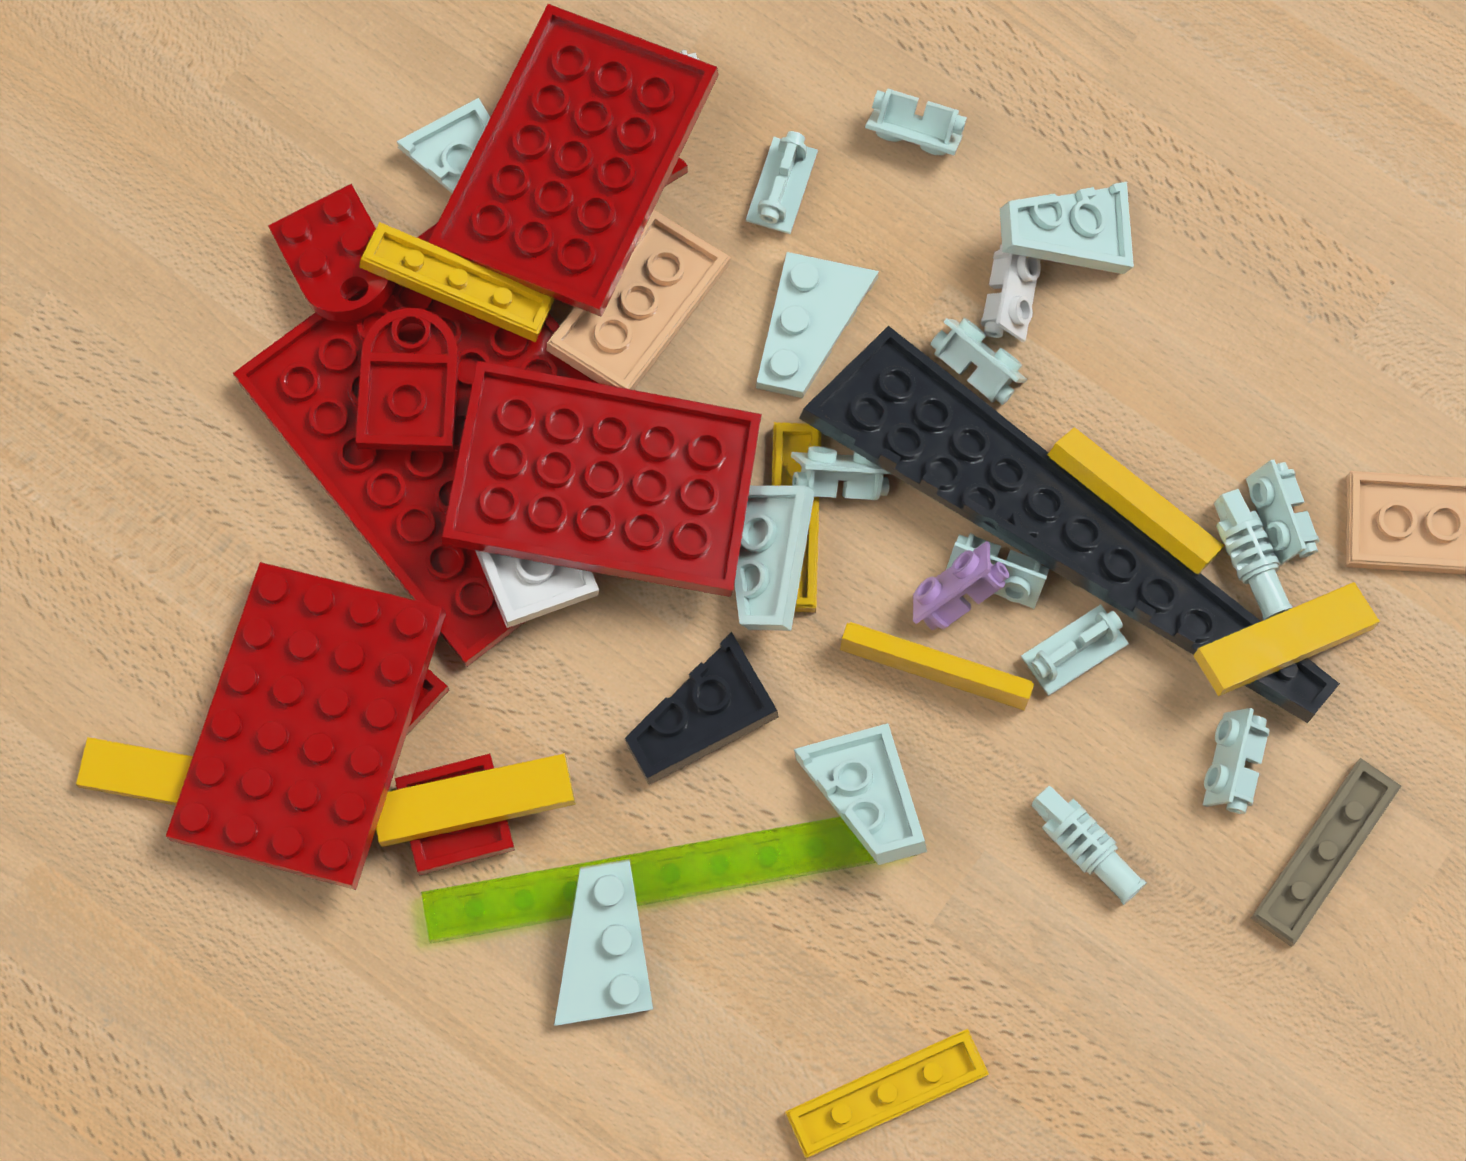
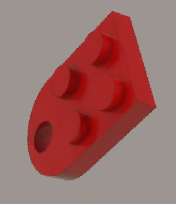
M352 183L268 225L306 301L319 316L336 322L356 321L376 312L391 296L395 282L359 267L361 258L376 228ZM356 287L368 288L367 293L362 298L355 301L346 300L347 294Z
M419 308L397 309L383 315L368 330L361 351L355 441L357 449L454 452L459 353L452 330L436 314ZM410 323L419 324L425 329L423 338L414 344L404 343L398 338L401 328Z

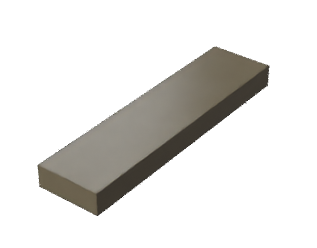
M1360 758L1250 919L1289 946L1295 945L1401 788V785Z

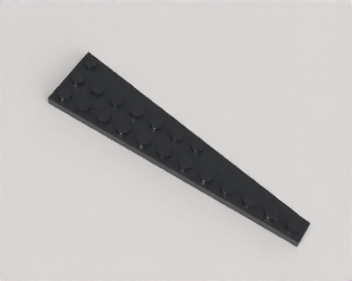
M889 325L802 410L799 419L816 428L822 434L831 437L1068 579L1075 586L1083 588L1193 655L1202 646L1261 622L1204 575L1194 573L1049 458L1047 455L1049 452ZM1306 658L1244 686L1308 723L1340 683Z

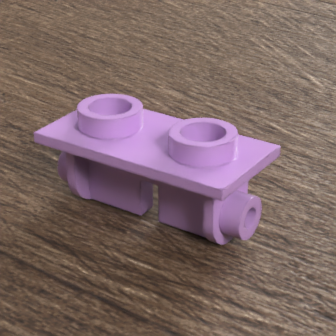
M988 541L973 551L963 552L956 558L951 567L937 577L927 578L918 586L915 593H913V622L915 624L924 620L931 630H935L938 627L945 629L971 610V604L963 595L967 593L977 604H980L1005 587V580L1009 578V572L1001 562H996L994 565L990 562V543Z

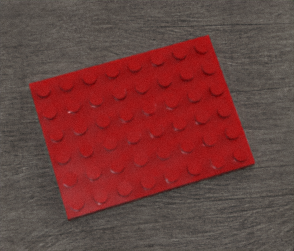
M437 223L417 238L428 242ZM395 283L389 299L373 314L356 321L336 322L327 320L314 313L233 372V376L412 600L443 607L446 615L440 634L466 667H468L525 623L506 628L475 550L441 544L477 361L594 383L597 382L546 351L547 342L560 327L550 313L536 342ZM356 287L347 294L346 300L355 301L362 298L367 293L368 288ZM402 308H419L430 311L443 319L455 336L459 353L454 452L357 449L355 441L362 344L370 327L379 318L391 311ZM410 323L401 328L398 338L404 343L414 344L423 338L425 329L419 324Z

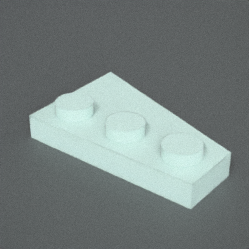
M477 98L398 140V148L448 191L453 193L490 116L480 99Z
M1127 182L1116 183L1109 188L1097 190L1094 187L1080 189L1076 193L1061 196L1049 194L1012 200L1000 208L1002 252L1125 274L1134 267Z
M787 252L756 388L803 398L832 352V348L841 333L856 314L861 301L878 279L879 271Z
M750 486L734 583L739 623L748 630H792L815 494L807 486Z
M888 723L794 749L798 763L878 865L927 852L923 833Z
M630 860L580 867L554 1026L653 1010Z

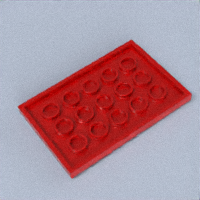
M547 4L428 243L492 270L539 293L602 317L719 76L717 66Z
M477 361L441 544L731 597L734 589L762 414Z
M260 562L166 837L172 842L356 890L446 615L443 607Z

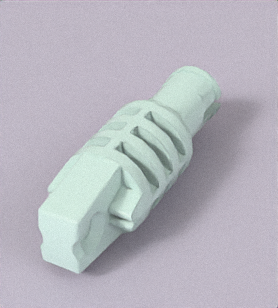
M1239 489L1220 495L1214 503L1221 521L1216 525L1222 542L1226 546L1228 555L1232 559L1231 562L1237 571L1239 580L1243 581L1244 584L1250 585L1262 612L1263 620L1293 608L1276 574L1279 570L1278 565L1280 562L1274 554L1272 544L1268 541V535L1263 530V524L1255 510L1250 512Z
M1048 786L1034 799L1032 807L1046 822L1042 829L1067 853L1070 859L1084 873L1087 872L1089 875L1095 873L1121 900L1120 902L1123 905L1146 885L1147 882L1141 879L1116 853L1118 849L1115 845L1116 841L1087 814V811L1077 801L1072 799L1068 803L1051 786Z

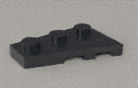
M731 632L720 643V648L704 664L701 662L689 673V679L670 698L665 697L625 737V741L648 785L779 718L778 710Z

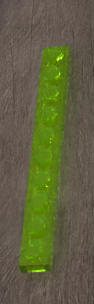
M840 816L423 891L421 895L428 939L431 944L572 918L580 867L630 860L637 906L877 862Z

